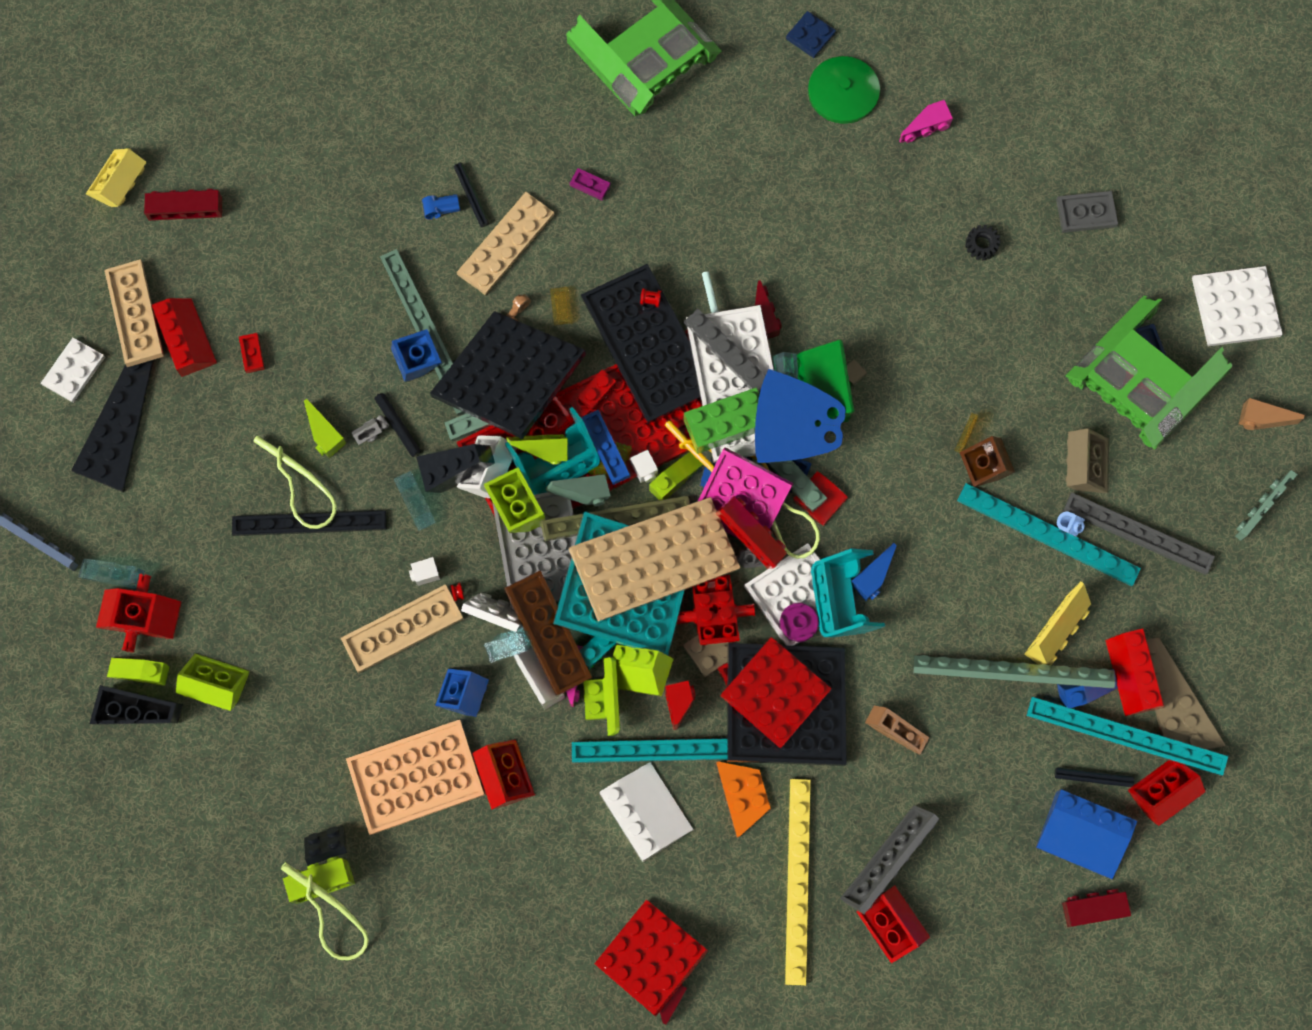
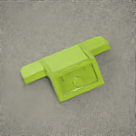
M608 657L603 659L604 678L584 681L585 719H607L608 736H614L620 730L616 659Z

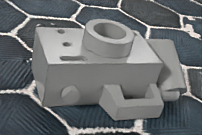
M380 415L376 419L373 418L367 421L363 426L351 433L359 445L366 440L367 442L375 440L378 437L377 434L381 433L383 429H387L389 424L384 416Z

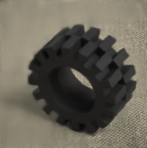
M978 225L977 228L974 227L969 232L965 248H968L967 252L971 253L970 256L972 258L976 256V260L982 258V261H985L986 258L989 260L998 251L1001 242L999 240L1000 235H996L997 230L992 231L993 227L991 226L987 229V225H983V228H981V225ZM984 237L988 239L990 245L987 248H980L977 246L976 240Z

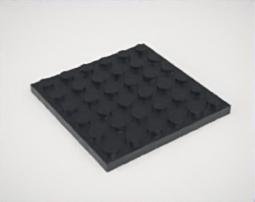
M494 311L436 384L430 395L436 400L523 439L586 356V351Z
M728 643L727 687L764 646L763 644ZM782 645L825 682L831 690L781 748L727 702V762L846 766L845 648Z

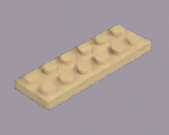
M525 192L457 271V275L484 295H487L552 219L555 213Z
M136 260L106 269L105 275L125 365L130 367L164 357L142 261Z
M445 584L345 635L341 640L357 672L361 673L464 619Z

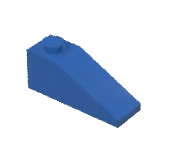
M895 543L852 580V587L865 601L869 598L874 600L881 593L879 589L883 584L897 545Z
M1115 677V688L1057 684L1061 703L1069 709L1088 704L1117 689V682Z

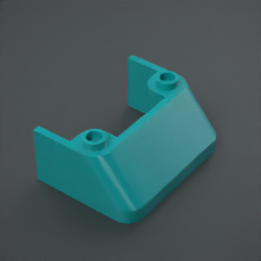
M573 407L569 408L575 424L570 426L565 432V437L568 438L567 461H561V464H550V462L541 458L534 460L533 456L528 452H522L517 455L508 442L505 443L515 466L519 467L533 495L547 493L546 487L551 481L578 478L595 469L600 463V457L584 421Z
M851 548L813 563L811 575L819 628L822 636L832 638L857 635L885 627V623L869 622L868 617L864 614L856 615L851 578L857 576L860 572V559L873 555V550Z

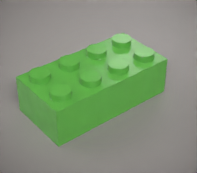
M757 387L684 412L683 420L697 454L755 434L756 412L759 400Z

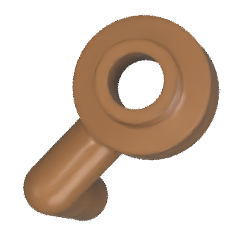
M526 294L516 296L513 300L512 309L506 316L517 320L515 316L529 306L531 299Z

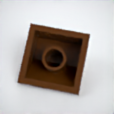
M991 436L959 452L973 487L995 482L1015 473L1002 439L999 437Z

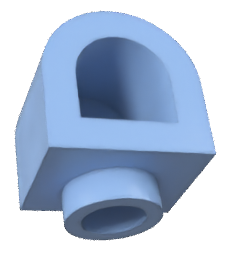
M1063 512L1057 519V526L1059 529L1077 537L1078 533L1084 530L1085 519L1070 512Z

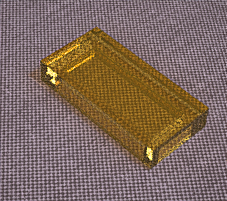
M569 288L550 289L554 326L573 324Z
M971 413L954 451L958 453L963 451L978 415Z

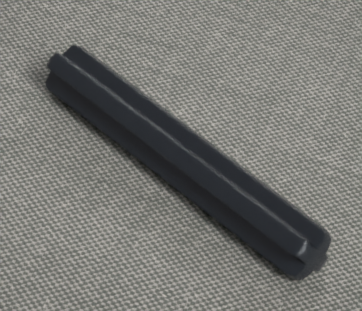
M463 163L455 164V172L480 227L489 225V220Z
M384 393L377 394L374 400L412 457L418 456L421 453L420 448Z
M1060 767L1055 768L1054 772L1056 779L1124 787L1134 786V777L1128 775Z

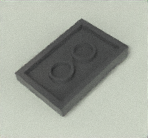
M1112 191L1058 196L1056 199L1062 233L1115 228L1118 225Z

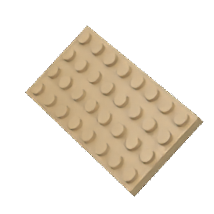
M711 497L569 548L598 622L740 569L721 520L715 513L716 509Z

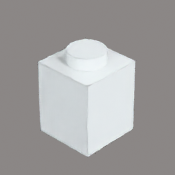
M648 450L630 458L631 465L640 483L644 481L647 483L656 478L658 469Z
M433 557L411 564L412 570H409L412 582L416 581L418 586L440 580Z

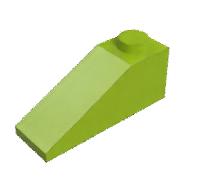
M306 399L304 404L313 439L317 444L315 449L322 456L326 454L330 458L346 442L309 400Z
M563 434L525 436L523 439L517 436L506 437V441L510 445L548 461L550 464H561V461H567L568 438Z
M689 452L649 484V491L659 501L666 500L697 472L703 464Z
M111 658L107 677L165 686L169 666L162 662Z

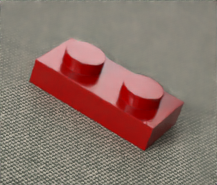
M253 333L239 336L245 372L251 373L265 370L259 335Z
M601 370L578 396V400L593 411L617 382L609 374Z

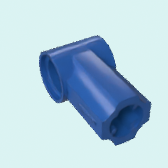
M457 194L439 198L437 196H427L422 199L426 219H432V217L436 219L441 214L460 211Z

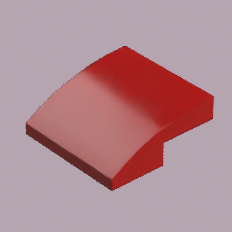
M817 471L810 480L827 497V500L814 512L797 495L793 498V501L806 510L814 520L824 526L848 497L835 484Z

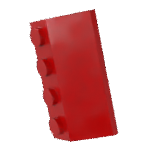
M168 298L152 305L175 368L181 377L217 364L192 298Z
M731 497L715 513L767 569H774L787 554L784 550L786 546L779 539L776 541L771 536L773 534L766 525L762 526L758 522L759 517L753 511L749 513L745 508V502L740 497Z
M1144 629L1122 633L1105 640L1112 668L1115 671L1117 687L1125 716L1165 708Z

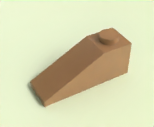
M1249 398L1243 404L1238 424L1243 425L1248 430L1298 424L1304 419L1305 415Z
M874 706L865 722L879 733L919 755L929 739L924 733L886 707Z

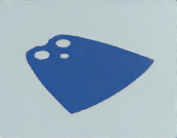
M768 369L761 387L756 412L755 451L757 462L769 463L798 460L837 449L842 444L843 433L840 426L845 420V407L834 397L806 382ZM830 407H835L838 410L839 415L836 419H830L827 416V410ZM816 420H820L821 425L819 427L815 426ZM832 431L835 433L836 440L833 443L825 441L824 435L826 432Z

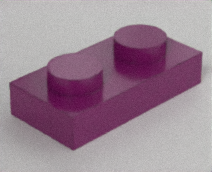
M577 168L570 181V186L603 201L610 188V182Z

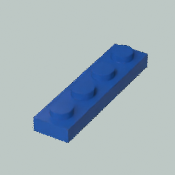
M599 410L581 417L612 484L615 485L630 478V474Z

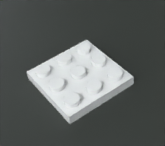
M486 593L476 594L466 601L461 609L465 613L515 632L523 627L516 612L511 610V606H509L507 601H496L491 599V596Z

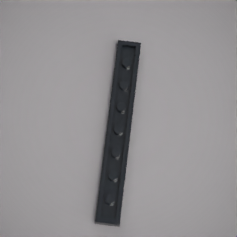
M386 510L336 512L333 520L327 526L319 529H310L303 526L294 517V514L232 516V536L387 530ZM332 512L298 515L304 522L310 525H319L328 520Z

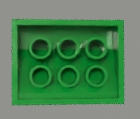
M842 340L803 351L791 358L794 378L806 382L837 399L845 407V417L854 412ZM830 407L827 410V416L830 419L838 417L839 412L835 407ZM820 420L815 421L817 427L821 425Z

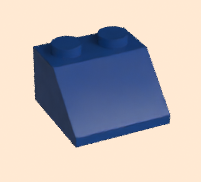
M428 329L392 341L391 350L405 382L422 377L441 364Z
M448 669L435 706L476 717L480 710L489 679L470 671Z

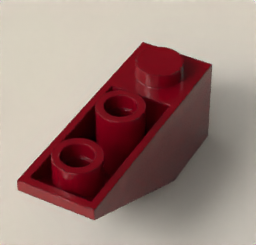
M759 280L754 306L760 305L766 336L767 339L779 336L782 325L780 319L774 315L775 307L773 302L768 300L767 296H769L766 285L763 286L761 280Z

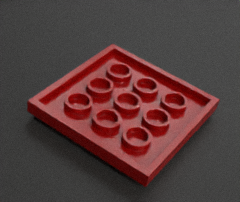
M771 637L720 696L781 748L828 694L831 688Z
M645 900L594 964L656 1017L708 950L648 900Z

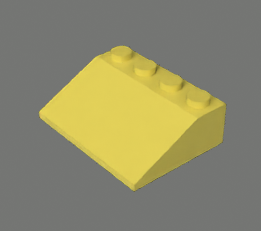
M1080 581L1067 594L1024 655L1038 665L1046 664L1051 666L1057 659L1055 654L1058 649L1062 651L1067 645L1068 641L1066 638L1069 634L1073 636L1079 628L1077 625L1079 620H1084L1090 613L1088 608L1091 602L1083 582Z

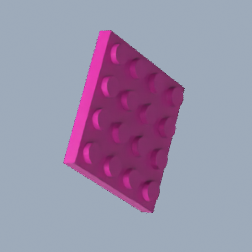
M725 447L698 501L711 497L717 511L731 497H740L745 502V508L749 513L753 511L759 517L758 522L762 526L766 525L771 529L793 483ZM721 520L725 532L738 538Z

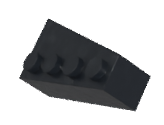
M472 444L416 457L425 491L442 493L495 464L490 445Z
M100 685L89 724H177L183 704Z

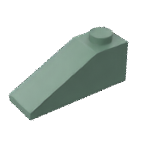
M605 475L551 481L546 487V492L585 505L594 504V506H600L605 504V501L610 497Z

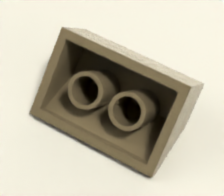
M1089 428L1068 432V457L1066 459L1067 487L1076 491L1107 493L1108 438Z

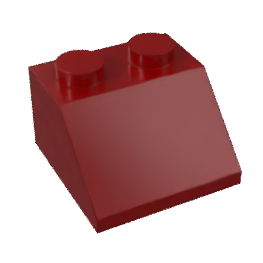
M689 681L665 686V696L673 730L679 728L696 697L694 686H690Z

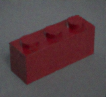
M1119 889L1106 891L1107 895L1099 896V892L1087 894L1086 899H1080L1079 896L1068 897V902L1062 903L1067 927L1130 917L1131 912L1126 892L1119 893Z

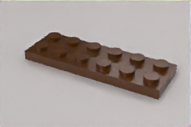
M541 570L505 587L504 589L555 695H560L592 678L569 628L553 624L558 606Z

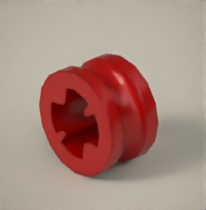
M458 583L456 586L452 584L451 590L454 601L456 602L459 598L464 600L461 583Z

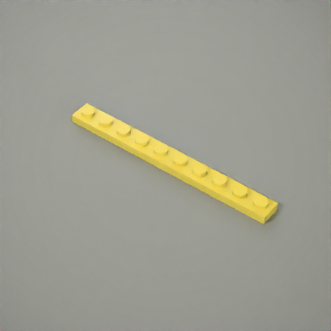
M790 779L785 985L806 986L810 780Z

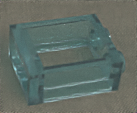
M523 627L517 632L510 630L498 634L484 644L490 663L528 651L532 647Z

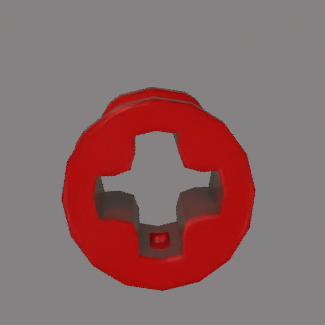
M642 288L640 304H653L659 307L661 291L654 292Z

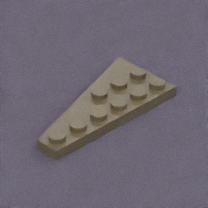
M1160 638L1147 639L1165 707L1155 710L1161 736L1206 750L1225 747V743Z

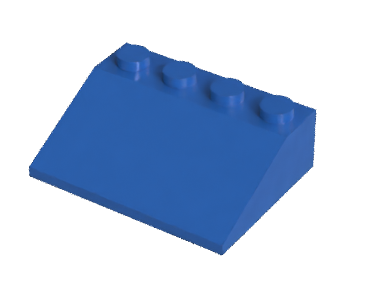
M1059 790L1054 796L1036 848L1113 879L1132 838L1137 821L1064 790Z

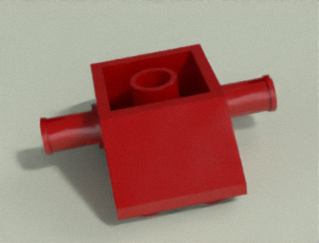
M139 574L137 587L134 591L119 588L104 591L96 628L126 633L122 651L134 653L137 637L140 635L172 640L174 638L182 602L158 594L148 593L152 578L150 575L145 574L143 576V574Z
M723 575L693 586L694 608L692 611L679 612L677 624L694 622L697 626L700 645L740 641L737 619L738 617L755 616L754 604L740 606L734 604L730 575Z

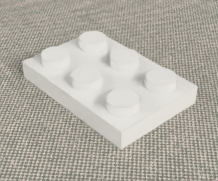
M72 338L41 384L74 403L105 359V356L77 339Z

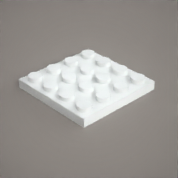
M1266 266L1194 275L1192 277L1208 346L1282 336Z
M807 543L793 553L797 555L805 554L812 548ZM815 552L806 558L797 559L787 556L774 569L766 570L744 585L786 646H795L799 642L789 640L780 629L779 620L784 609L793 603H804L813 608L817 614L811 567L814 562L820 559Z

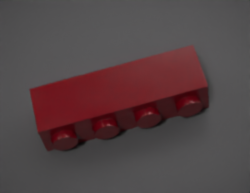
M190 189L183 192L177 190L169 192L152 191L151 193H145L144 214L149 221L222 217V196L219 190L206 189L205 191Z

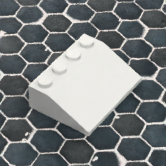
M651 762L600 791L602 799L642 862H645L693 830Z

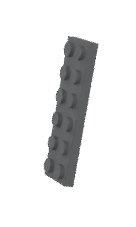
M914 805L840 899L848 906L865 914L872 907L877 897L885 891L888 883L896 877L903 864L910 859L914 850L922 844L923 839L935 827L939 818L934 813Z

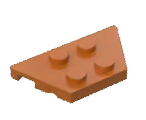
M716 762L736 837H740L771 809L762 776L758 769Z

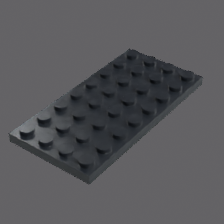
M648 264L581 294L589 314L647 424L701 399L690 341ZM642 288L654 292L661 291L659 307L653 304H640Z

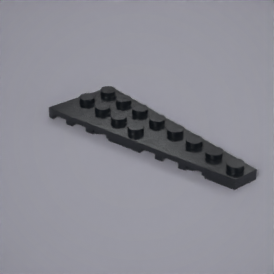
M154 360L130 367L124 366L71 470L72 472L124 493Z

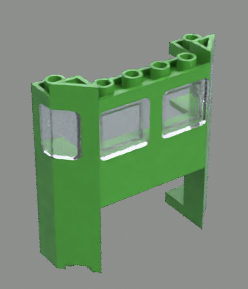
M651 0L657 8L608 44L581 15L577 18V25L571 29V32L568 31L566 34L567 43L635 117L638 114H644L648 107L654 103V95L659 94L667 84H672L679 75L687 73L695 63L701 62L703 65L707 62L711 63L722 52L675 0Z
M1143 296L1065 376L1073 386L1079 387L1081 390L1087 385L1091 391H1096L1106 403L1113 405L1119 414L1129 418L1135 427L1142 429L1139 437L1143 443L1155 450L1229 373L1232 364L1231 362L1227 364L1228 360L1224 358L1222 354L1224 349L1221 347L1193 377L1135 332L1147 318L1150 320L1155 315L1162 301L1159 298L1154 301L1146 299L1147 296Z

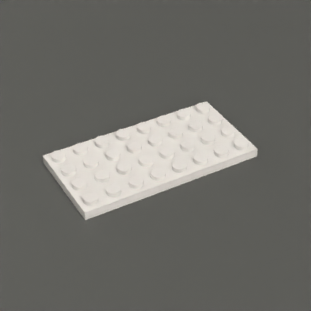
M760 305L704 314L765 375L768 369L773 370ZM687 327L702 405L704 406L750 390ZM755 434L711 449L713 462L718 461L725 447L743 457L756 456Z

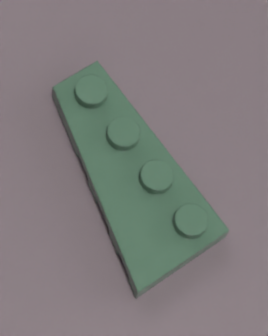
M1290 470L1280 480L1276 478L1269 486L1271 491L1269 493L1265 492L1258 500L1260 505L1258 507L1254 506L1247 514L1249 519L1246 522L1243 520L1237 526L1236 538L1241 541L1247 537L1263 517L1262 514H1265L1274 504L1273 500H1276L1285 491L1286 485L1294 480L1298 474Z

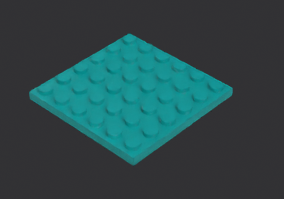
M584 512L575 545L628 527L629 525ZM571 557L553 624L631 648L657 650L668 655L684 590L598 622Z

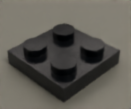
M343 825L331 827L326 831L313 833L304 838L307 866L347 853L346 834Z

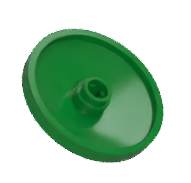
M848 56L833 57L819 64L811 74L808 84V97L815 111L823 118L840 124L854 123L867 117L876 107L880 94L879 80L872 68L865 62Z

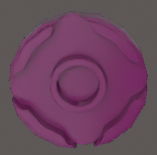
M793 603L787 606L779 620L783 635L795 642H804L812 638L819 625L815 610L804 603Z

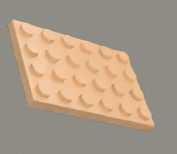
M460 719L346 758L369 835L485 795Z

